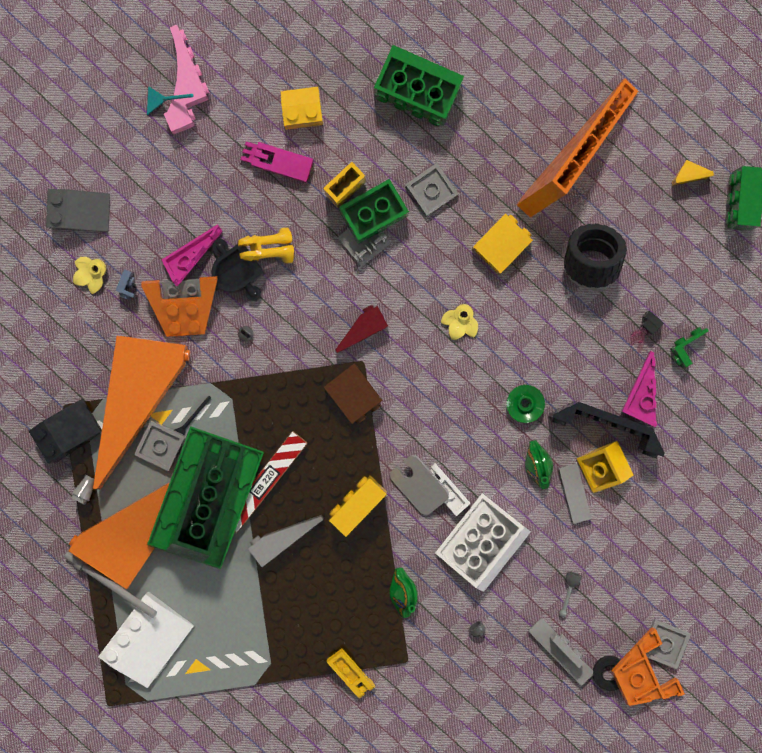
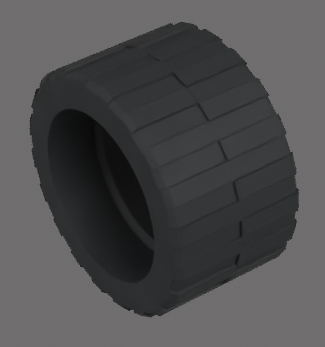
M595 223L578 227V229L572 232L568 240L564 257L566 273L573 281L589 288H600L613 284L620 276L627 251L626 242L620 233L606 225ZM597 251L604 254L609 260H591L581 252Z

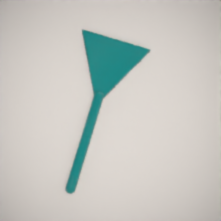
M148 86L147 115L167 100L192 98L194 95L183 94L165 97Z

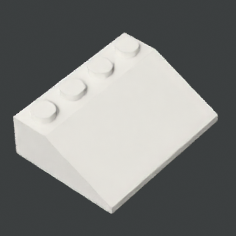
M482 493L435 554L475 588L484 592L531 531Z
M149 591L143 596L141 601L156 610V616L152 618L135 607L98 656L112 668L146 688L149 687L194 627L192 623Z

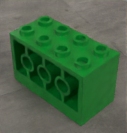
M392 45L374 86V96L382 103H387L388 101L394 104V107L398 110L404 111L406 109L412 112L411 115L416 118L422 119L424 117L429 119V123L434 126H444L462 86L464 76ZM435 95L438 99H433L432 96Z

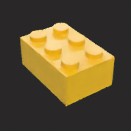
M364 476L357 483V490L355 492L351 490L343 498L344 503L341 506L337 504L330 511L331 517L329 521L345 537L387 495V491L371 476L368 478Z

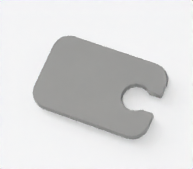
M410 455L403 462L412 468L413 476L407 477L403 475L401 468L397 466L391 471L390 478L421 514L428 515L449 498V492L418 456Z

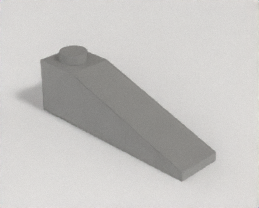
M319 515L271 532L261 538L258 535L249 542L251 546L248 550L260 566L263 567L320 523L324 517Z

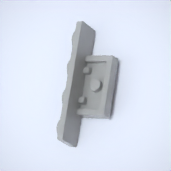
M540 618L529 629L533 637L580 685H583L593 675V670L583 661L582 653L576 647L572 649L568 645L570 641L563 634L559 636L543 618Z

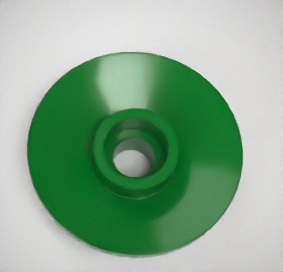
M520 385L509 393L506 406L513 419L521 423H530L542 415L545 408V400L543 394L536 387ZM523 400L528 401L527 407L522 406L521 403Z

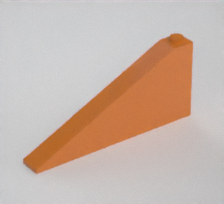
M624 78L522 196L517 206L530 218L568 193L638 93V90Z
M124 336L116 337L93 489H101L185 367L186 361H189L190 350H188V346Z
M169 482L88 528L79 536L74 535L69 542L71 547L68 551L127 589L155 549L147 546V542Z

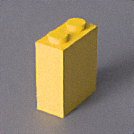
M351 162L323 188L324 193L339 208L366 183V177Z
M506 213L472 247L499 275L533 241L530 238L532 236L531 233L525 228L521 229L517 225L518 221L511 214L508 216Z

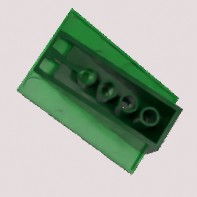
M190 426L147 546L221 569L264 452Z

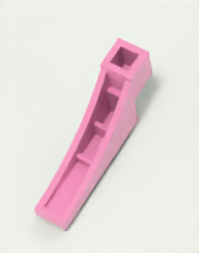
M177 25L170 27L175 43L178 66L174 95H194L192 98L172 100L168 111L164 113L171 132L177 134L195 126L193 122L196 119L192 109L188 110V108L209 100L207 94L210 92L206 83H202L199 76H202V72L198 64L194 65L192 59L195 56L191 47L187 48L185 41L188 39L184 29L180 30Z

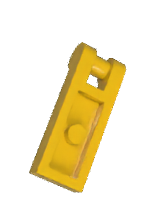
M342 648L327 659L329 666L358 698L364 696L367 690L371 691L375 688L374 682L364 674Z

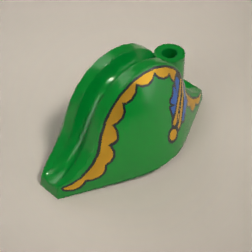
M537 440L529 442L525 469L542 490L547 489L553 472V460Z
M400 567L395 568L390 587V598L402 618H406L415 611L418 590L414 581Z

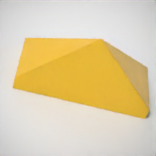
M686 160L673 179L672 186L709 179L714 176V172Z

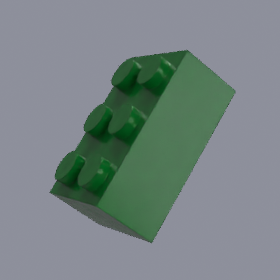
M741 166L729 176L731 193L728 194L727 204L730 207L725 221L728 224V229L751 231L761 227L762 168Z
M390 179L339 207L342 218L358 244L408 217L409 214L408 209Z

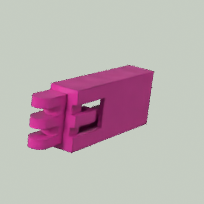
M245 142V146L250 147L251 151L243 149L242 153L249 155V158L241 156V161L250 163L252 167L300 182H308L314 159L258 142V144ZM269 155L274 156L272 164L260 161V158L268 160Z

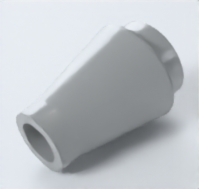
M85 475L84 479L72 492L71 498L85 505L90 500L94 479Z

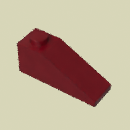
M370 305L363 309L364 313L358 317L335 349L337 353L388 327L378 306Z

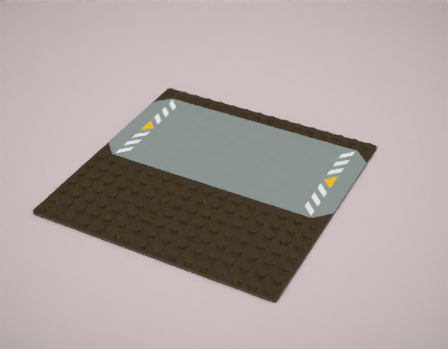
M363 361L169 389L101 489H93L90 500L85 505L77 501L82 533L170 482L179 458L178 454L170 471H167L135 456V451L150 420L175 430L182 427L208 396L211 399L187 426L185 436H187L191 426L263 451L264 454L255 478L292 431L308 442L238 533L234 532L221 569L157 548L153 550L134 580L125 590L139 600L149 591L192 623L194 627L148 688L115 670L100 659L106 704L108 706L334 674L336 672L329 666L327 659L341 648L360 669L408 662L403 619L390 598V587L395 572L385 497L346 537L329 521L331 517L330 511L337 504L341 506L344 503L343 498L351 490L353 492L357 490V483L364 476L366 478L369 476L373 477L383 487L372 411H368L365 414L367 418L359 424L356 422L352 424L324 388V386L354 363L367 379L366 367ZM107 398L85 401L102 429ZM74 403L65 404V405L63 406V409H65L66 407H68V406H70V405H72V404H74ZM101 433L70 454L75 488L84 479L85 475L93 479L95 478ZM319 515L324 517L320 523L263 567L260 566L248 550L251 546L249 542L258 535L261 538L271 532ZM87 574L100 655L136 606Z

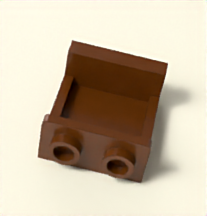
M355 363L324 386L352 424L354 422L359 424L367 418L365 414L368 411L374 412L382 406L380 404L383 401Z

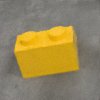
M319 87L281 91L282 114L286 130L323 125Z
M618 441L603 445L577 458L593 493L622 484L633 476V472Z

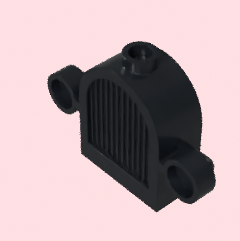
M215 240L213 250L221 255L214 262L211 271L212 277L217 276L218 278L215 290L222 289L229 293H236L246 289V297L250 301H258L262 293L257 286H252V283L265 275V272L256 260L240 259L239 253L249 251L246 246H238L237 244L228 250L229 246L225 240Z

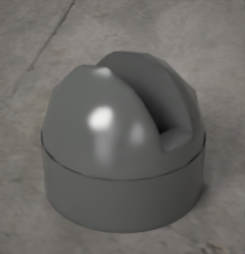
M243 326L239 329L238 337L240 340L250 341L253 338L254 332L250 327ZM244 330L250 336L247 338L241 331Z
M477 621L470 626L469 631L474 637L480 638L485 635L486 628L481 621Z

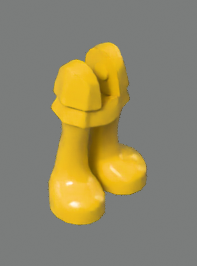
M281 228L274 235H253L252 237L246 236L239 239L238 246H250L251 251L239 253L240 259L258 261L263 258L280 257L284 263H292L294 247L293 245H286L292 242V234L289 228ZM269 244H283V245H286V246L276 247V248H267V249H262V248H261V245H269Z

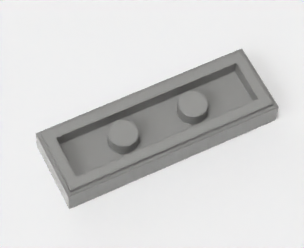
M578 464L559 467L572 523L575 524L592 519Z

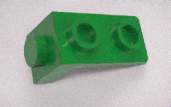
M698 327L690 332V337L686 339L682 337L674 342L675 346L671 347V350L675 355L673 359L678 366L681 365L682 368H686L693 364L683 347L709 332L707 328L701 329Z

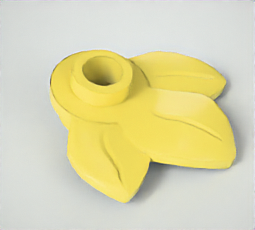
M78 258L74 262L78 270L73 276V283L78 286L87 285L91 294L98 292L103 286V276L106 273L105 263L100 259ZM95 265L98 267V272L94 270Z
M461 304L455 310H449L442 316L441 323L449 325V335L452 340L461 338L465 333L473 338L476 336L478 322L473 318V309L469 305ZM466 311L468 315L462 317L460 313Z

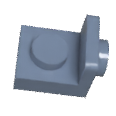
M125 269L116 291L120 292V297L130 300L131 297L137 298L136 294L127 291L128 288H132L135 277H133V272Z

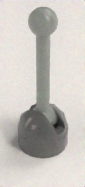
M567 571L565 580L569 588L563 608L559 612L560 617H566V608L572 588L579 585L582 575Z

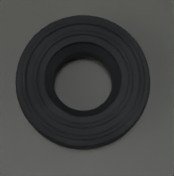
M604 656L595 663L593 679L601 689L606 691H616L619 689L615 679L608 681L603 677V670L608 666L615 667L620 661L619 658Z

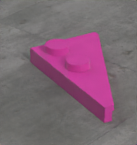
M218 224L162 259L175 286L182 282L223 232Z
M649 351L621 412L656 427V361L654 352Z

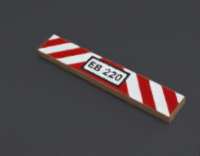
M294 431L291 432L253 481L235 533L240 531L308 444L307 441Z

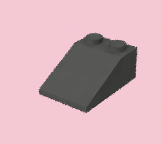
M48 189L46 227L51 230L109 232L110 194L68 189Z

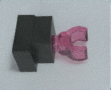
M646 311L642 316L645 318L641 324L642 327L631 334V337L638 333L641 335L638 343H642L645 340L647 332L654 335L664 324L651 311Z

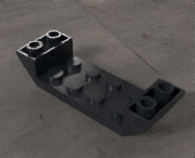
M576 401L549 413V417L553 418L552 422L563 426L566 423L571 424L574 415L577 414L587 418L590 415L594 416V421L603 424L611 422V427L625 431L628 428L630 429L629 433L642 437L638 449L643 450L642 454L656 459L658 456L664 457V450L654 429Z

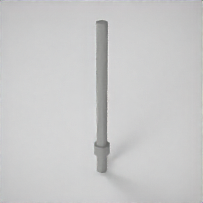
M69 551L65 554L64 558L73 563L75 568L85 571L150 617L154 618L156 616V610Z

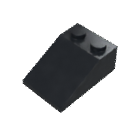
M83 399L43 420L29 430L30 435L48 464L59 462L102 432Z

